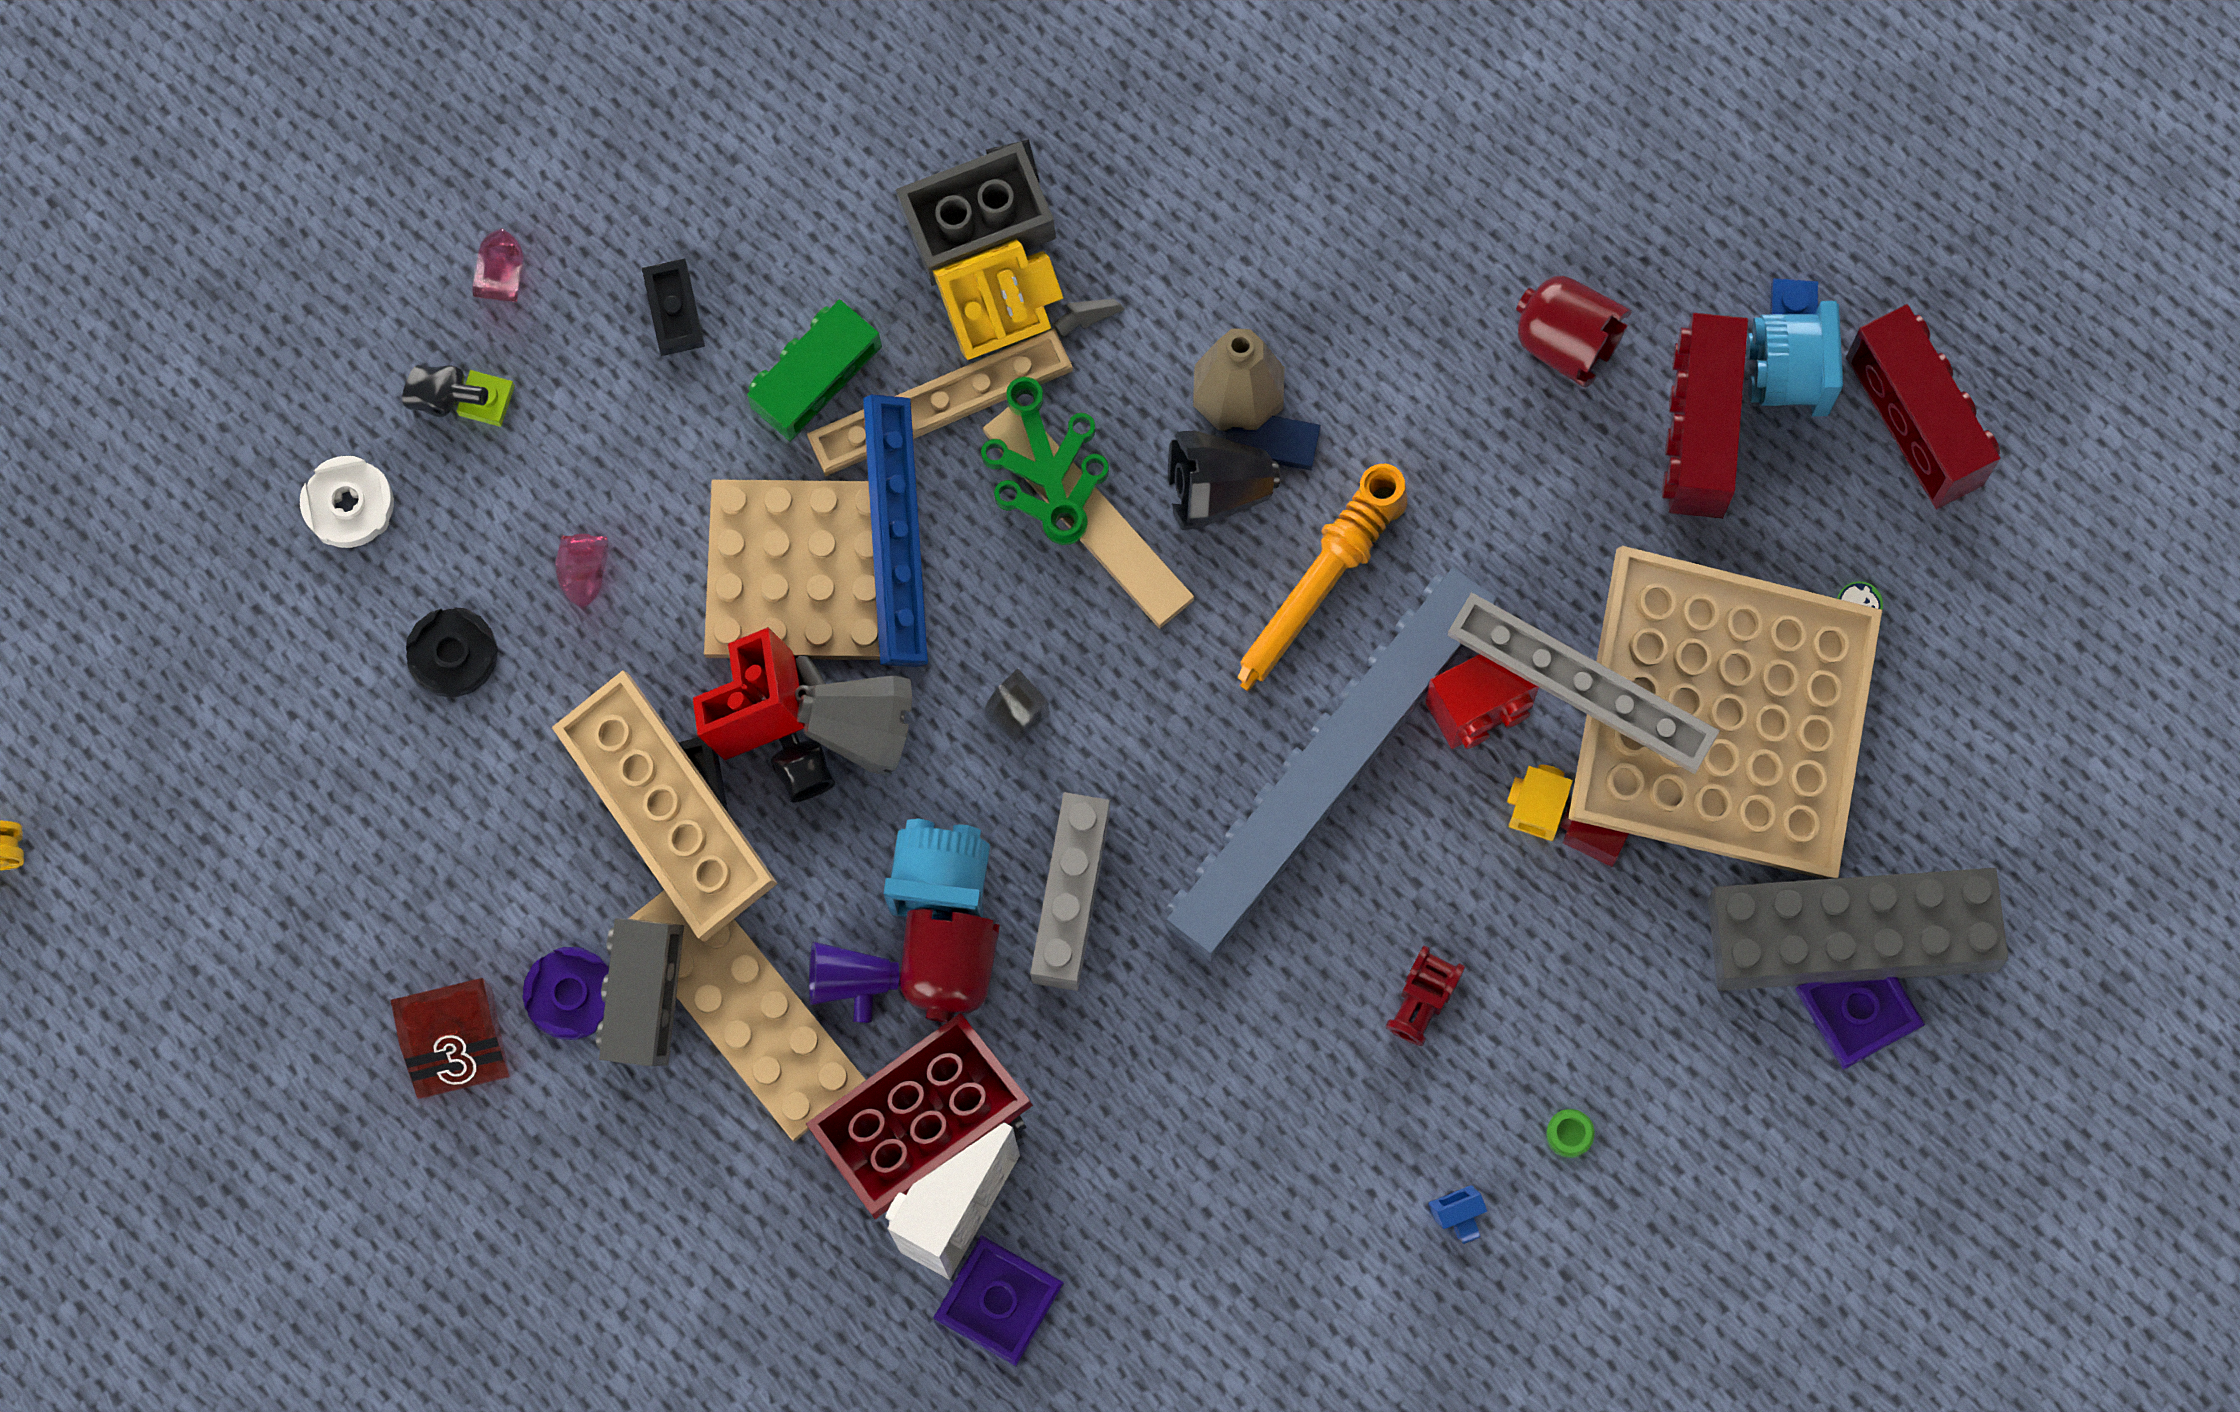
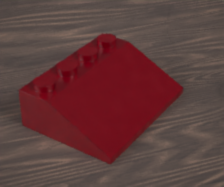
M959 1013L808 1121L806 1125L848 1185L876 1220L888 1211L899 1192L907 1195L914 1183L1001 1124L1010 1123L1033 1105L965 1017Z

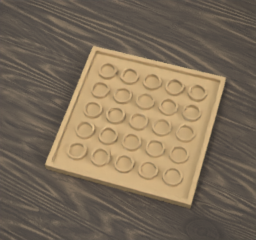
M1626 546L1617 548L1596 662L1720 730L1698 771L1696 774H1693L1587 714L1568 819L1821 879L1838 878L1882 610Z

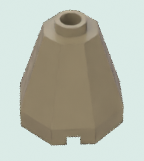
M1231 329L1217 340L1195 364L1193 406L1218 431H1227V429H1232V427H1242L1243 430H1257L1269 418L1276 416L1283 410L1285 367L1264 341L1251 329Z

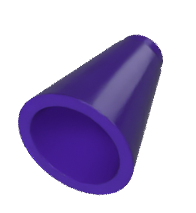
M813 941L809 960L810 1004L854 998L853 1022H872L873 995L898 989L899 963Z

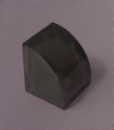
M1018 668L995 690L985 706L986 713L1014 744L1018 743L1050 715L1048 701Z

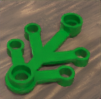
M1016 378L1007 388V403L1010 410L1022 418L1036 462L1008 449L1007 445L1000 439H990L983 444L981 449L982 461L990 469L1005 468L1043 487L1049 503L1021 492L1020 486L1012 480L1001 481L994 490L995 502L1003 510L1011 511L1018 509L1042 521L1043 531L1052 542L1059 545L1076 543L1084 536L1088 526L1087 515L1083 508L1095 486L1103 483L1109 475V465L1105 457L1100 454L1088 455L1082 462V475L1068 498L1066 497L1062 481L1083 443L1093 439L1095 435L1094 419L1087 413L1073 415L1068 422V433L1053 457L1039 413L1043 404L1042 388L1033 378ZM1028 394L1034 400L1030 405L1022 406L1017 402L1018 397ZM1079 422H1085L1090 426V430L1085 434H1078L1073 428ZM992 448H999L1004 454L998 460H991L987 457V453ZM1092 463H1098L1104 469L1099 475H1091L1087 472V467ZM1011 489L1016 492L1017 496L1014 500L1007 502L1000 498L1001 492ZM1067 517L1074 524L1070 529L1062 530L1056 525L1059 519Z

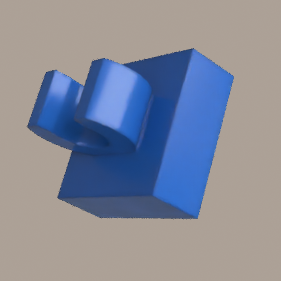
M1472 1185L1428 1202L1434 1220L1443 1229L1453 1226L1457 1238L1461 1239L1463 1244L1481 1237L1473 1217L1488 1211L1481 1193Z

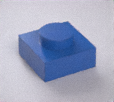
M1773 278L1771 283L1770 315L1816 313L1818 306V281Z

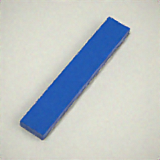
M871 394L863 398L880 665L920 667L928 664L911 399Z

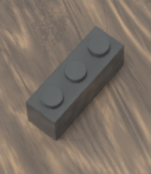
M615 918L614 927L610 929L607 937V952L611 955L609 974L604 977L601 987V996L605 1002L603 1021L599 1023L596 1032V1045L600 1049L599 1060L644 1066L669 1065L684 925Z

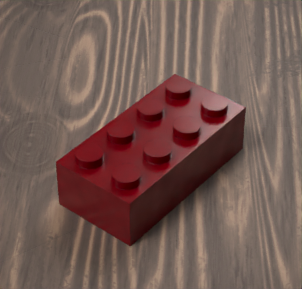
M1906 304L1860 327L1846 355V359L1937 510L1984 486L2001 459L1999 456L2000 448L1994 435L1989 430L1984 431L1977 420V411L1972 398L1967 392H1961L1953 380V369L1949 360L1943 353H1937L1930 342V331L1925 320L1919 314L1914 315L1909 305Z
M1693 313L1688 328H1680L1678 343H1675L1672 370H1677L1675 386L1672 385L1669 398V413L1674 414L1672 426L1667 431L1665 455L1673 457L1669 459L1668 471L1664 472L1662 484V498L1670 499L1669 513L1723 519L1735 493L1748 318Z

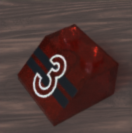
M484 978L390 1000L399 1046L417 1099L510 1077L492 987Z

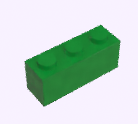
M840 299L831 308L828 306L822 308L811 321V329L800 340L798 338L791 340L780 353V361L770 371H761L749 386L747 397L751 409L789 442L802 431L882 348L879 332Z

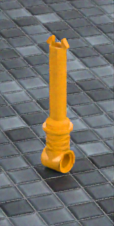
M1376 464L1368 468L1362 475L1360 488L1354 494L1353 501H1349L1346 505V510L1340 513V519H1336L1334 523L1324 525L1321 530L1323 534L1321 539L1322 552L1240 661L1242 669L1237 679L1242 681L1239 685L1241 688L1248 691L1257 680L1262 682L1265 680L1344 571L1348 568H1356L1360 563L1367 564L1371 558L1370 549L1373 546L1372 542L1377 541L1379 534H1382L1385 530V525H1389L1391 521L1398 519L1404 513L1407 507L1406 484L1402 472L1395 466ZM1382 487H1389L1395 491L1392 496L1386 499H1379L1373 496V493Z

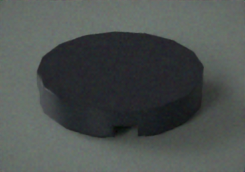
M466 608L438 609L428 613L419 620L409 634L406 643L407 665L409 672L423 689L437 696L456 698L474 692L487 682L496 667L498 647L492 629L481 616Z

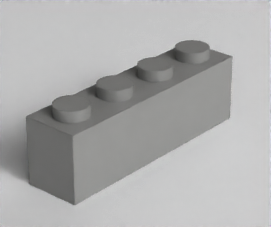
M1063 793L1030 972L1033 984L1074 991L1079 989L1110 817V800Z

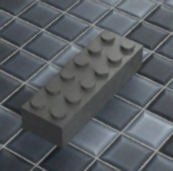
M1996 868L1719 886L1713 888L1708 898L1717 991L1797 986L1812 982H1825L1824 984L1884 980L1887 977H1897L1899 979L1998 972L2008 961Z

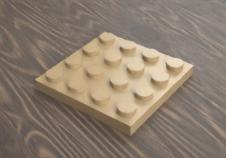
M712 480L704 643L705 658H730L728 643L769 627L793 651L795 659L801 655L810 656L811 659L880 660L869 481Z

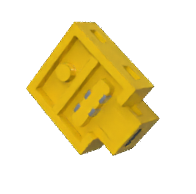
M1017 239L932 270L961 352L967 360L1051 329L1043 306L1063 299L1050 257L1044 251L1026 257L1023 246Z

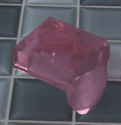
M503 228L487 235L480 244L473 280V297L518 302L524 254L516 238Z
M575 534L573 536L561 537L555 562L557 580L566 597L581 609L588 606L597 597L601 589L608 556L607 536Z

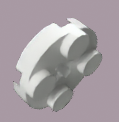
M355 456L332 458L320 464L314 470L316 474L310 478L307 485L306 483L304 484L300 494L301 513L310 530L323 543L341 548L357 547L372 541L377 535L387 530L394 507L393 492L384 474L378 468L376 469L373 465L366 463L365 460ZM345 492H350L353 498H359L358 504L354 505L353 510L344 512L342 508H335V504L342 501V494Z

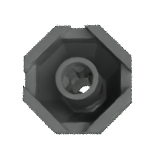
M892 675L815 685L811 689L810 696L802 695L797 722L804 723V735L871 773L890 776L892 771H895L898 767L907 738L909 724L904 723V711L911 712V679Z

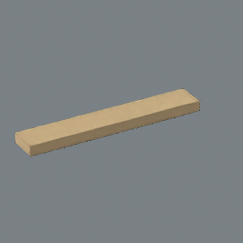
M1054 328L895 397L911 399L913 439L1006 400L1007 388L1016 378L1030 377L1041 385L1072 372L1073 367ZM864 409L807 433L825 477L867 459Z
M1009 407L983 427V433L989 439H1000L1007 445L1008 449L1036 462L1022 418L1014 414ZM1046 432L1054 457L1059 446ZM1074 462L1062 481L1067 498L1082 475V471ZM1026 479L1043 500L1049 503L1045 489ZM1095 487L1083 508L1087 515L1088 526L1086 533L1080 541L1160 629L1194 601V596ZM1061 518L1069 529L1073 526L1074 522L1070 518Z

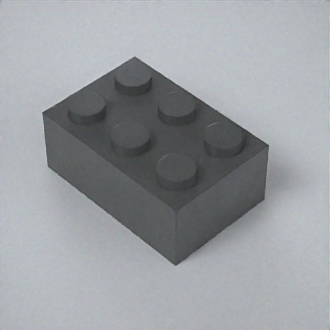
M1022 142L896 189L900 210L931 286L937 285L932 270L1015 239L1022 244L1024 251L1056 239L1053 216Z

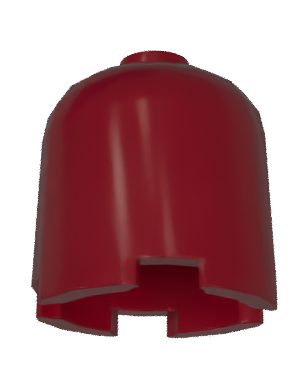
M1553 276L1544 281L1536 290L1529 287L1518 302L1516 311L1521 313L1518 322V338L1521 345L1529 353L1577 384L1587 388L1596 379V375L1590 371L1598 359L1601 358L1608 362L1618 347L1628 327L1621 320L1628 318L1632 310L1574 279L1565 276Z
M910 910L907 912L900 976L901 990L905 999L913 1006L926 1010L925 1019L947 1023L954 1018L955 1014H969L979 1009L985 1002L989 991L1000 924H993L994 921L991 919L953 912L952 921L932 919L933 910Z

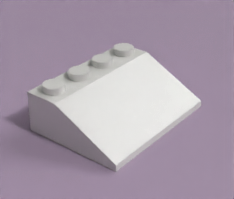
M1006 1123L1001 1124L914 1183L907 1195L901 1192L897 1194L885 1218L890 1220L887 1229L902 1254L945 1278L951 1279L1020 1157L1013 1127Z

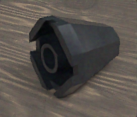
M1195 430L1177 431L1175 434L1177 440H1172L1169 444L1167 474L1169 485L1175 484L1177 495L1181 499V504L1172 503L1173 514L1181 530L1203 528L1267 501L1273 494V488L1279 487L1280 471L1278 463L1272 461L1266 450Z

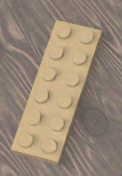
M622 670L552 727L698 939L704 942L707 941L778 884L627 672Z
M665 890L628 918L684 925L676 998L793 1142L809 1131L806 1125L808 1121L866 1081L735 919L704 942L698 939Z

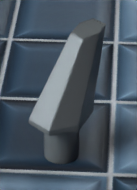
M1114 298L1067 303L1064 306L1068 312L1055 321L1052 326L1064 338L1079 325L1086 329L1088 326L1125 309Z

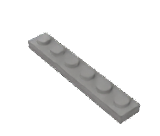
M1472 592L1448 631L1450 638L1693 774H1696L1720 732V730Z

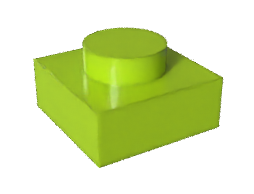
M470 370L465 385L487 388L488 400L485 405L459 402L456 410L458 415L501 427L515 388L513 381Z

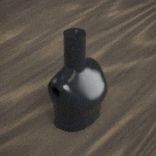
M416 365L411 370L405 383L402 401L403 405L409 410H420L436 417H444L449 414L457 402L485 405L488 400V390L485 387L465 385L464 373L458 367L452 365L440 367Z
M796 732L779 738L783 749L773 755L771 764L777 777L786 786L790 802L797 803L829 791L835 786V781L827 768L825 755L820 743L815 740L800 742Z

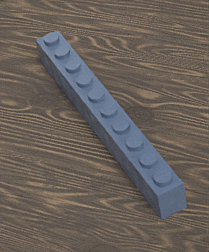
M1454 566L1445 577L1438 573L1430 581L1422 593L1426 600L1416 612L1409 608L1394 628L1398 633L1389 646L1381 643L1374 650L1366 662V665L1370 667L1368 672L1360 681L1354 677L1348 682L1338 696V700L1342 704L1332 716L1325 712L1317 720L1309 732L1313 737L1311 742L1303 751L1297 747L1291 752L1281 766V770L1285 774L1275 786L1268 782L1253 800L1252 805L1256 809L1246 822L1239 818L1230 827L1223 838L1228 843L1217 857L1209 854L1200 864L1194 874L1199 880L1188 893L1181 889L1170 901L1165 911L1169 914L1166 922L1167 928L1208 961H1212L1426 696L1430 679L1445 672L1464 649L1465 645L1450 638L1448 631L1471 592L1496 605L1497 599Z

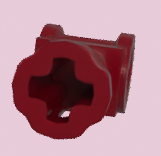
M1423 945L1406 978V985L1401 995L1405 999L1394 1020H1388L1385 1026L1386 1029L1412 1044L1423 1046L1426 1041L1423 1034L1434 1013L1439 1015L1445 1002L1448 1003L1466 966L1460 963L1454 966L1430 954V948ZM1419 1008L1420 1010L1414 1022L1410 1023L1409 1021L1415 1009Z

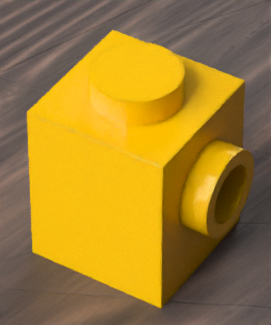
M1544 764L1538 765V768L1528 766L1524 779L1515 776L1506 802L1515 805L1508 827L1553 841L1573 780L1565 778V773L1553 766Z

